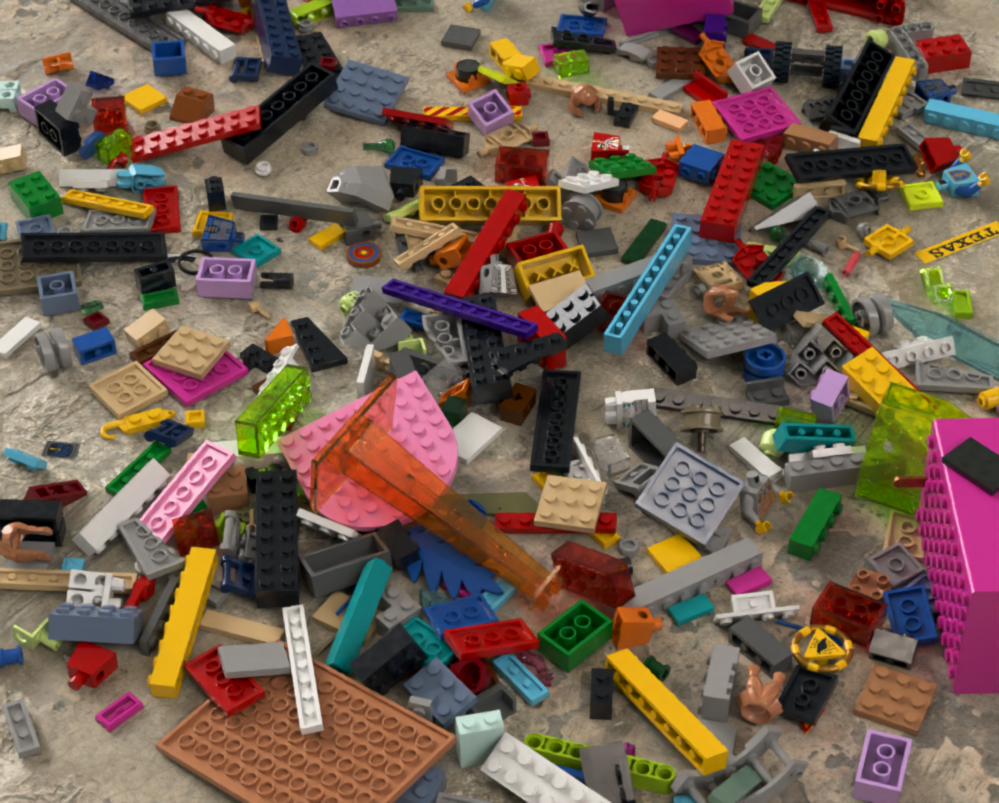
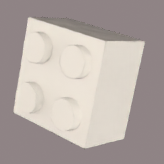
M759 51L735 62L727 71L741 94L768 87L776 79V76Z

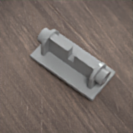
M249 526L246 533H242L240 536L239 545H241V548L237 553V559L256 566V533H250L251 527Z

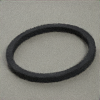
M192 249L182 253L178 258V266L183 272L197 275L198 271L187 270L181 265V260L184 256L191 253H203L213 257L211 253L202 249Z

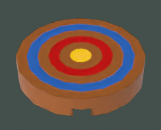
M358 242L347 249L346 257L348 263L353 267L358 268V266H362V268L367 269L379 264L382 258V251L375 243Z

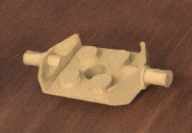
M517 121L483 136L484 149L477 151V156L481 158L490 154L491 156L504 159L506 152L530 141V145H533L531 132L538 130L537 124L527 127Z

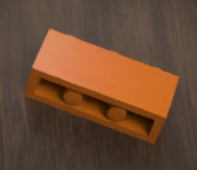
M710 100L692 102L690 117L705 144L725 142V135L728 133L727 126L722 122L721 115H718L716 106H713Z

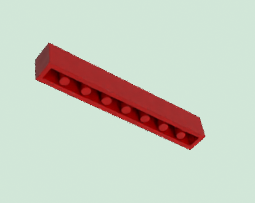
M510 189L505 190L445 288V295L457 299L474 296L480 286L481 267L491 264V255L499 254L504 249L505 242L508 237L512 236L513 229L519 224L523 212L527 211L528 202L526 194Z

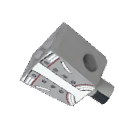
M501 254L491 255V264L481 267L479 295L494 292L496 297L517 295L513 267L502 264Z

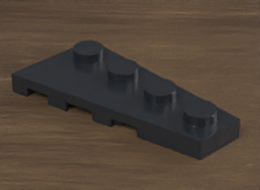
M551 26L552 44L556 48L582 49L589 52L599 51L605 54L616 52L615 40L597 36L590 38L584 33L575 35L564 29V32L556 30L557 27Z
M309 317L290 321L293 333L311 372L348 364L347 357Z
M559 332L552 333L547 336L492 350L491 358L509 378L513 376V372L517 370L521 372L527 369V365L531 363L537 364L541 362V358L545 356L549 358L567 349L568 342Z

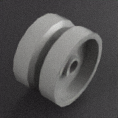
M878 292L852 301L850 308L856 318L855 327L870 332L869 337L877 335V333L890 331L893 328V310L884 294Z
M61 327L50 329L49 337L45 332L34 334L37 355L45 373L56 371L57 363L61 368L72 366L71 352Z

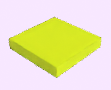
M479 66L477 70L506 85L519 82L490 68Z
M933 181L905 184L899 189L910 211L943 207L944 202Z

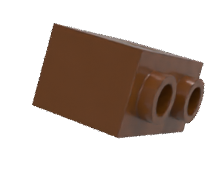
M515 382L512 387L514 398L501 401L498 406V412H500L501 421L522 426L536 404V388Z

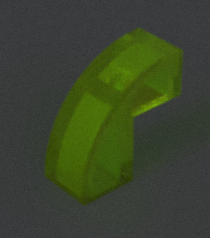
M942 266L920 268L923 287L928 298L933 303L953 301L951 283H944Z

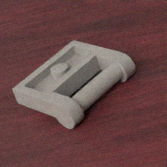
M639 462L614 481L615 488L633 493L639 498L659 466Z
M226 510L224 513L226 521L223 543L220 544V551L223 552V555L237 558L241 523L236 511Z

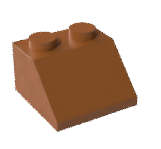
M184 86L176 94L170 120L185 124L196 122L200 119H207L215 110L213 94Z

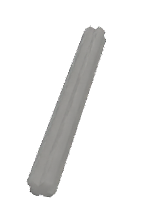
M665 28L659 31L642 33L619 41V46L625 42L639 44L672 33L673 31H671V28Z

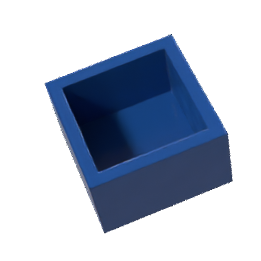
M184 40L151 43L155 77L187 74Z

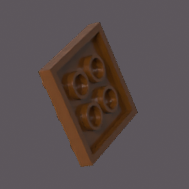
M657 47L656 79L693 80V72L696 70L705 76V63L698 55L701 47Z

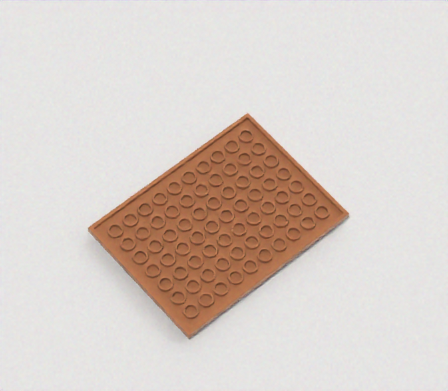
M277 639L275 642L283 643L285 652L290 663L288 644L281 641L280 639ZM312 657L324 731L301 734L291 671L290 674L252 677L265 691L266 697L229 718L209 698L157 742L155 746L158 752L242 803H394L457 743V739L452 733Z

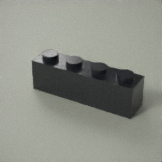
M407 122L401 127L400 145L412 149L418 148L423 152L434 151L439 155L450 154L454 158H462L469 153L470 133Z

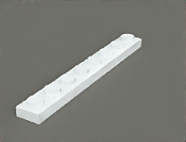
M300 604L282 608L301 734L324 731L304 606Z

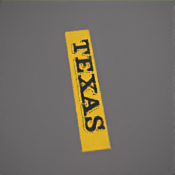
M995 221L914 254L927 264L998 236L999 222Z

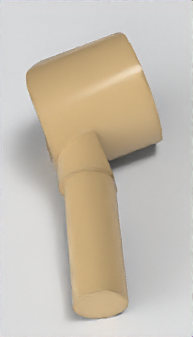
M839 236V240H836V246L840 250L847 248L854 252L860 251V249L848 244L845 236Z
M258 301L248 303L250 306L248 310L251 314L258 312L268 320L271 318L261 308Z
M250 509V521L245 530L247 531L250 526V532L256 533L255 509Z

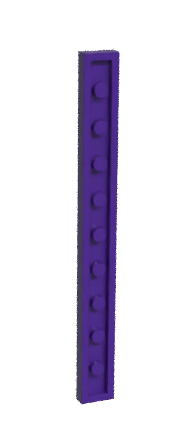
M392 279L382 286L383 294L523 339H528L538 331L537 323L400 280Z

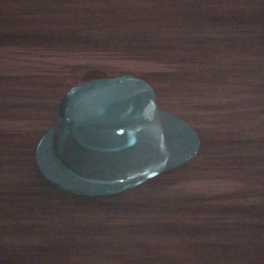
M807 255L797 256L789 266L792 278L809 271L817 289L822 288L825 274L829 273L828 267L823 262Z

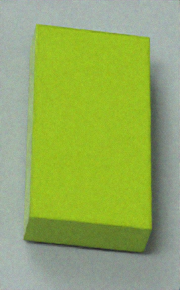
M951 290L950 296L954 318L973 319L970 291Z

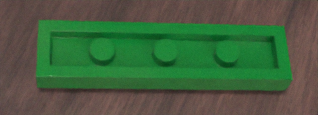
M833 273L825 274V281L822 283L824 292H827L829 302L834 306V311L838 312L849 324L855 326L856 318Z
M155 440L105 487L106 493L114 497L153 458L161 464L172 453L171 447H167Z

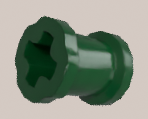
M652 655L643 664L661 682L668 677L671 670L668 664L663 665Z

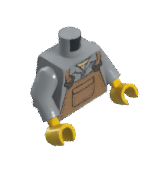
M752 470L746 474L745 486L739 494L741 517L755 524L756 532L762 535L768 533V530L772 528L768 521L761 522V519L777 500L776 495L779 496L778 499L781 504L791 503L788 498H794V494L791 491H781V487L768 476L759 475L757 471Z

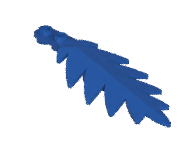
M425 526L409 528L412 534L409 536L411 541L415 539L421 549L418 551L421 559L407 566L413 583H417L423 564L426 581L433 595L436 594L442 573L447 590L453 600H456L462 581L471 595L479 594L482 590L501 595L504 593L502 588L492 580V578L500 574L499 571L478 566L489 560L490 555L480 553L458 554L461 551L463 553L475 547V542H445L456 536L455 531L424 532L426 530Z

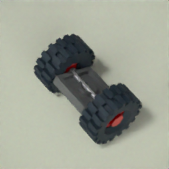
M776 41L773 73L776 79L773 82L788 83L790 69V75L822 77L823 74L822 86L839 87L843 46L826 45L825 52L821 50L792 48V42Z

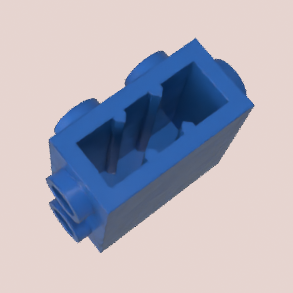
M693 144L679 161L678 175L709 185L717 178L725 154Z

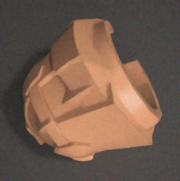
M579 84L577 87H574L566 106L567 109L575 116L583 118L584 113L581 112L578 106L585 104L593 106V112L596 114L602 105L597 89L588 84Z

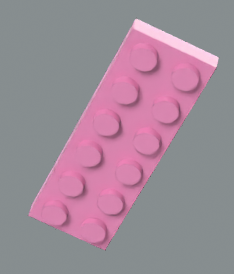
M206 439L139 520L152 530L154 536L160 537L165 544L237 457L233 452Z

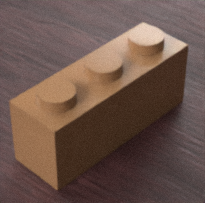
M792 123L783 133V147L801 152H811L814 149L820 151L838 149V134Z

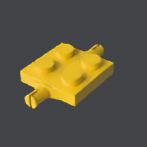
M886 224L863 239V244L870 248L865 252L867 257L878 253L891 260L912 247L914 240L906 235L911 232V227L906 225L902 229H897Z

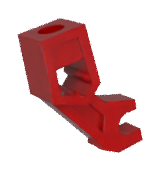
M142 576L133 584L131 595L124 607L136 606L138 609L141 601L146 602L155 594L156 579L148 581L145 576Z

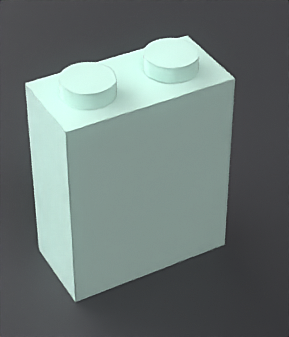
M500 710L455 717L456 751L460 768L478 766L485 763L504 734V724Z

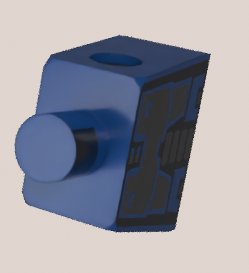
M942 79L916 81L914 93L927 102L931 98L950 103L951 95L957 93V88L955 85L947 86Z
M208 214L201 238L202 250L208 252H230L234 242L244 243L245 233L237 232L234 221Z

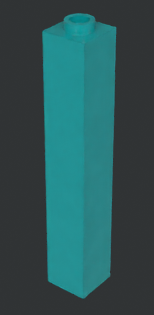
M375 557L365 563L325 661V665L345 676L349 675L352 671L349 663L357 658L393 569L384 560Z

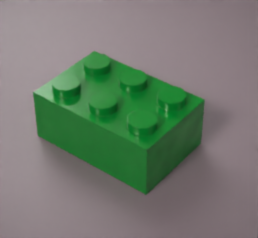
M40 171L8 182L11 199L26 218L50 214V217L54 218L64 214L60 195Z
M580 599L537 633V639L540 641L537 650L569 673L612 638L613 621L586 601Z

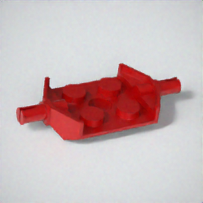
M211 4L205 8L197 5L194 12L202 13L208 25L240 34H246L250 29L256 28L250 10L245 15L240 12L217 7V4Z
M663 152L661 158L645 160L657 167V174L643 175L638 183V189L643 195H649L648 200L650 202H654L658 196L665 198L673 192L679 164L668 159V152L666 154Z
M738 238L734 241L739 250L733 257V264L748 279L768 256L763 251L764 245H746ZM785 269L772 282L782 281Z

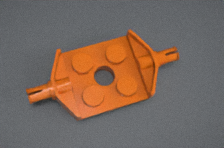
M705 32L701 33L699 37L704 44L698 55L718 82L721 84H734L727 73L734 62L723 48L726 43L710 40Z

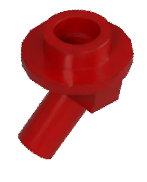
M120 151L106 169H114L117 164L125 168L126 164H128L127 155Z
M293 216L289 222L291 231L300 233L306 228L308 219Z

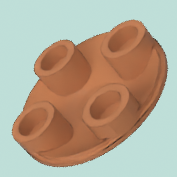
M867 569L858 570L857 575L849 583V593L852 598L866 605H874L884 601L883 592L891 590L889 577L886 574L868 571Z

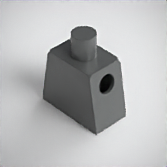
M366 210L356 211L359 221L357 226L339 224L340 227L345 229L346 233L343 234L346 245L371 240L373 238V230L382 228L381 219H371Z

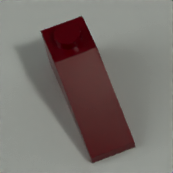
M78 480L31 486L28 488L23 500L61 501L63 508L86 496L88 492Z

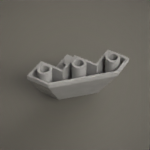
M382 166L345 167L332 177L327 193L340 203L363 201L377 212L389 211L394 199V193Z
M368 286L359 292L339 337L345 345L366 348L367 344H372L374 349L379 351L397 345L399 341H403L412 332V329L385 300Z
M817 321L805 333L793 351L787 374L800 386L818 385L820 375H824L827 368L842 374V366L854 359L855 356Z

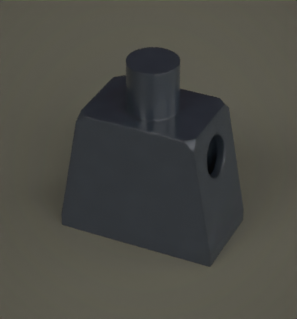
M391 166L390 186L394 197L399 201H403L405 198H414L423 184V169Z

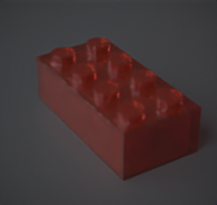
M566 541L550 553L560 588L615 609L624 606L636 596L626 561L571 541Z

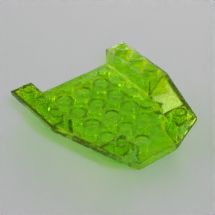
M890 382L875 418L857 475L854 496L909 515H915L916 509H919L922 487L897 488L893 483L894 478L898 476H924L926 465L922 463L921 457L923 454L928 453L927 436L931 434L933 420L965 419L971 417L948 400ZM885 441H890L893 444L891 452H886L883 449Z

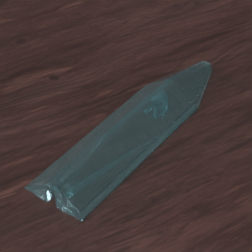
M889 300L894 317L915 337L927 336V338L936 340L953 336L956 355L951 357L986 375H991L993 379L999 381V340L951 315L896 300Z

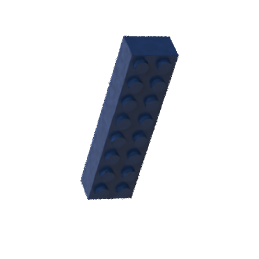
M250 0V7L267 72L295 76L301 69L303 59L287 1Z

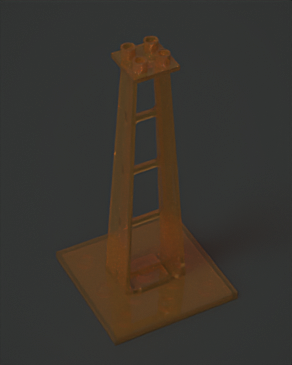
M391 372L312 459L310 510L317 514L344 482L350 478L532 598L529 611L533 612L537 607L544 612L551 603L549 600L552 596H557L563 588L562 585L566 579L560 575L562 567L558 565L550 573L388 435L393 427L398 377Z

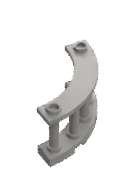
M764 725L744 745L746 749L736 757L733 754L727 757L726 768L703 776L697 769L683 770L670 787L675 793L690 794L696 803H708L699 792L700 790L706 789L712 792L718 787L716 784L727 780L743 766L748 765L754 767L767 785L755 793L750 792L738 803H768L785 790L794 780L802 777L804 770L809 764L807 761L791 760L778 744V738L783 734L778 726ZM769 748L772 749L786 767L775 778L771 776L759 761L760 757Z

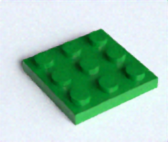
M628 153L623 157L613 155L608 159L599 157L595 158L594 161H588L591 170L598 171L601 175L611 174L613 178L617 179L657 174L656 166L636 156L634 153Z
M766 161L761 166L750 198L773 211L792 198L793 186L797 182L792 174Z

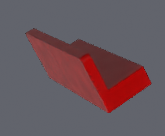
M697 70L693 72V82L683 86V92L696 102L705 100L713 102L728 96L727 91Z

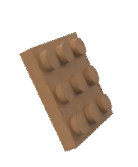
M875 663L854 708L853 715L917 737L938 684Z

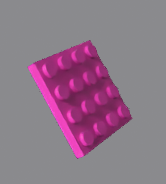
M772 86L712 102L713 106H716L718 115H721L722 121L735 138L744 142H753L782 134L792 123L802 124Z
M228 351L224 353L202 380L153 365L152 359L143 363V367L186 408L249 374L248 368Z

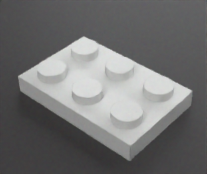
M589 171L588 174L579 173L577 176H566V179L558 180V186L586 194L619 186V179L613 178L611 174L601 175L598 171Z
M301 508L297 512L296 516L302 519L301 523L306 525V527L316 531L319 528L324 534L333 538L338 535L337 537L342 539L343 542L362 536L351 528Z

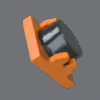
M472 59L457 61L454 70L446 73V78L462 93L491 83V79L488 76L477 71L480 66L479 62Z
M619 179V186L595 192V197L601 203L602 208L620 214L626 210L637 196V190L628 188L627 182L624 179Z

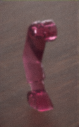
M531 651L520 652L518 660L522 664L526 663L535 667L538 674L542 677V684L545 687L551 686L550 680H553L554 674L547 673L548 668L543 657Z

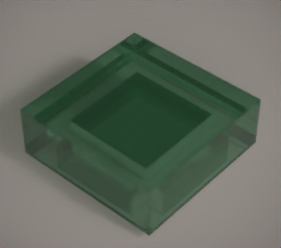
M94 300L82 304L81 308L82 312L90 314L104 309V306L99 300Z

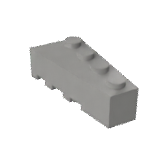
M714 644L713 652H708L707 665H709V668H705L704 681L706 683L705 685L702 684L700 697L703 699L699 701L697 714L701 715V719L728 723L739 662V647Z

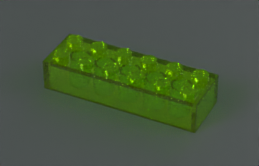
M287 364L235 420L239 455L260 459L303 411L307 404L311 402V377L308 367Z

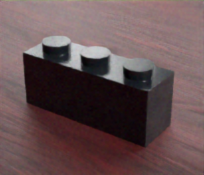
M666 332L647 340L646 354L676 386L696 379L698 369L696 361L691 359L686 354V351Z

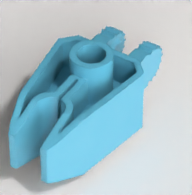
M132 164L129 166V170L117 172V178L120 180L116 182V186L122 189L131 188L134 193L143 192V188L164 185L163 177H165V173L162 168L154 165Z

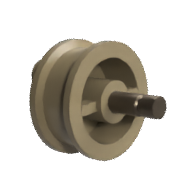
M690 405V408L681 410L683 426L680 427V431L698 434V452L705 453L706 434L723 432L720 422L724 412L720 410L719 406H709V409L702 408L701 405Z

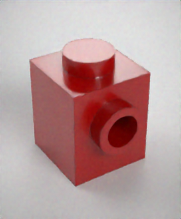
M525 82L506 85V99L509 106L529 105L531 90L527 89Z

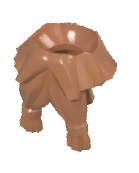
M725 284L713 285L703 295V309L713 320L718 318L731 322L734 315H749L751 313V310L734 307L736 296H739L740 292ZM715 295L724 297L719 307L714 306L713 299Z
M14 522L5 526L1 531L3 535L0 542V554L4 558L17 563L19 561L32 562L35 560L52 561V557L47 556L45 551L21 549V542L25 535L40 534L50 536L53 535L52 529Z
M752 664L748 666L746 690L738 693L735 696L734 702L744 720L758 725L766 724L783 712L782 705L777 697L785 681V674L775 672L772 683L763 685L758 679L760 666Z

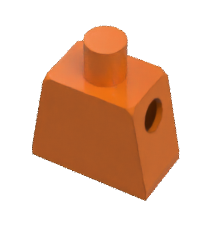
M466 233L458 236L453 241L445 243L441 249L436 250L433 255H430L429 261L431 265L438 264L441 270L459 266L472 246Z
M617 607L611 638L616 651L650 642L652 631L662 630V620L660 617L653 618L646 607Z

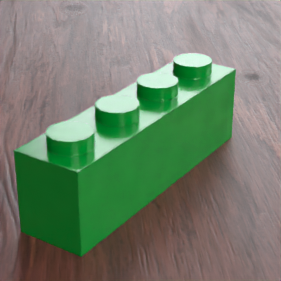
M819 487L789 539L788 554L808 561L812 560L814 554L818 555L821 542L826 541L829 528H833L835 525L836 515H840L843 510L844 504L841 503V494Z

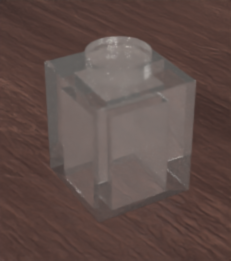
M798 321L785 324V332H783L784 342L789 345L791 350L795 349L810 328L803 327Z

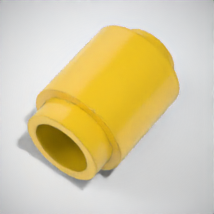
M995 387L980 392L977 398L979 407L985 411L996 408L999 405V388Z

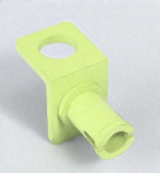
M410 333L409 337L407 336L403 341L398 342V352L403 347L426 354L423 338L414 339V336Z
M48 618L32 634L17 625L12 627L13 639L31 650L39 643H43L57 651L63 641L48 639ZM18 633L22 634L26 640L22 639Z

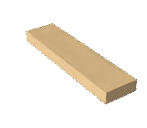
M209 609L203 615L199 629L254 644L272 643L277 639L282 641L285 636V629Z

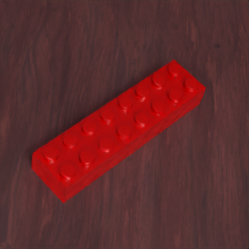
M731 139L700 219L699 237L734 243L763 163L765 145Z

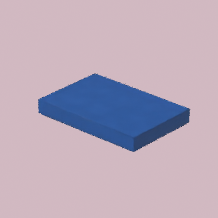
M561 14L557 31L564 32V29L575 35L584 33L590 38L594 36L604 38L607 18Z
M400 145L384 163L385 169L389 170L391 166L422 168L423 180L431 181L439 171L440 166L442 167L445 164V158Z
M925 584L883 592L891 630L895 634L912 635L918 640V646L939 642Z
M482 593L423 608L424 616L440 641L445 640L443 633L447 629L499 622V619Z

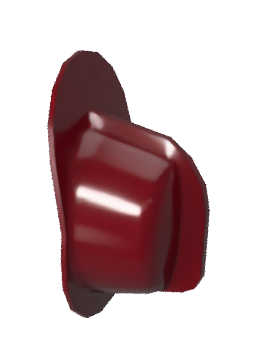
M478 658L457 662L449 668L473 694L484 691L489 686L491 679L494 678L488 667Z

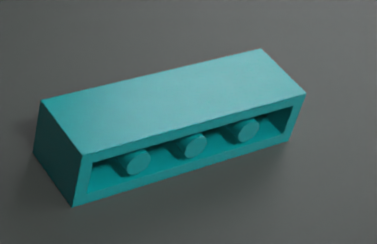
M782 422L772 435L777 452L805 453L814 450V446L825 445V448H833V444L844 443L845 446L853 447L857 442L853 426L840 424Z

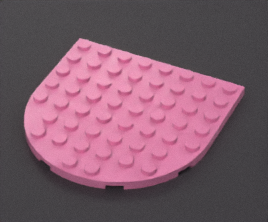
M417 371L276 440L291 470L297 469V481L312 507L321 516L323 515L333 522L356 531L373 532L375 529H381L397 519L404 525L427 513L434 507L433 504L441 496H444L455 478L459 461L458 444L454 431Z

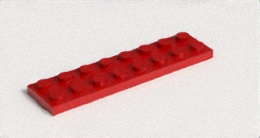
M248 106L244 109L233 110L222 115L218 114L211 118L200 119L196 122L185 123L177 127H170L159 132L155 131L144 136H137L131 139L130 158L132 163L261 129L260 106Z

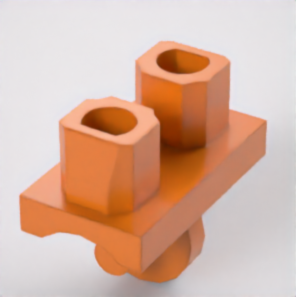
M71 52L42 58L45 74L74 68Z
M674 136V141L666 142V152L669 153V160L679 163L680 159L692 147V144L685 143L682 145L680 136Z

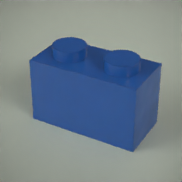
M107 327L71 339L74 354L81 365L117 354L115 339Z

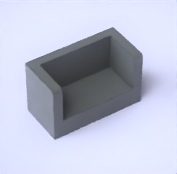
M499 682L476 695L478 702L467 710L465 715L500 710L502 720L516 713V697L502 682Z

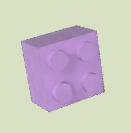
M496 89L468 103V116L484 136L514 122L513 110Z
M827 368L824 375H820L817 388L813 389L810 393V410H812V418L826 424H835L850 397L849 377Z

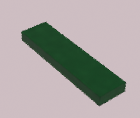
M651 218L621 257V263L630 264L644 259L666 230L667 223Z

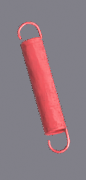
M854 252L842 271L844 275L842 278L848 277L860 258V253Z

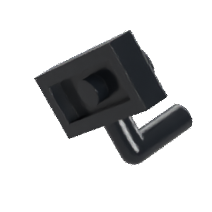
M608 97L607 114L615 116L613 126L629 129L639 111V105L623 102L619 110H614V98Z
M251 344L240 353V359H242L243 365L248 368V371L256 367L266 374L272 371L274 362L279 359L255 344Z

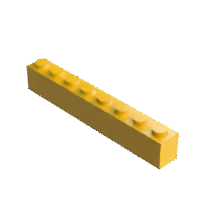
M895 57L857 139L861 140L860 147L884 144V137L888 136L889 127H892L894 116L896 117L898 114V107L902 106L903 96L907 95L908 86L912 84V77L916 75L915 59Z
M192 547L190 554L186 555L185 570L180 574V586L175 590L174 605L170 606L169 622H165L164 638L159 641L158 657L155 656L153 661L154 670L148 676L147 685L150 687L154 697L178 699L186 673L183 664L190 659L219 563L216 549Z
M628 648L606 655L605 669H613L614 684L703 776L726 768L729 751L726 746L641 663L637 656Z

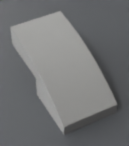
M625 42L616 49L617 55H629L631 61H644L652 55V51L635 43Z

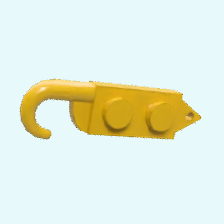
M160 407L124 416L123 419L104 424L100 429V435L105 439L111 440L116 438L115 435L106 434L111 429L119 428L121 432L129 433V435L153 429L159 426L164 419H172L176 416V412L162 410Z

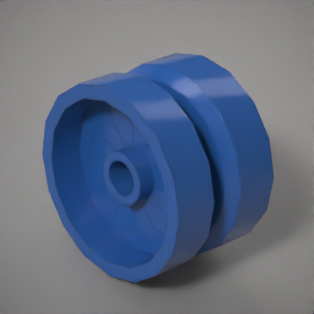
M772 343L747 349L745 351L743 370L745 382L779 376L784 377L786 364L784 350Z

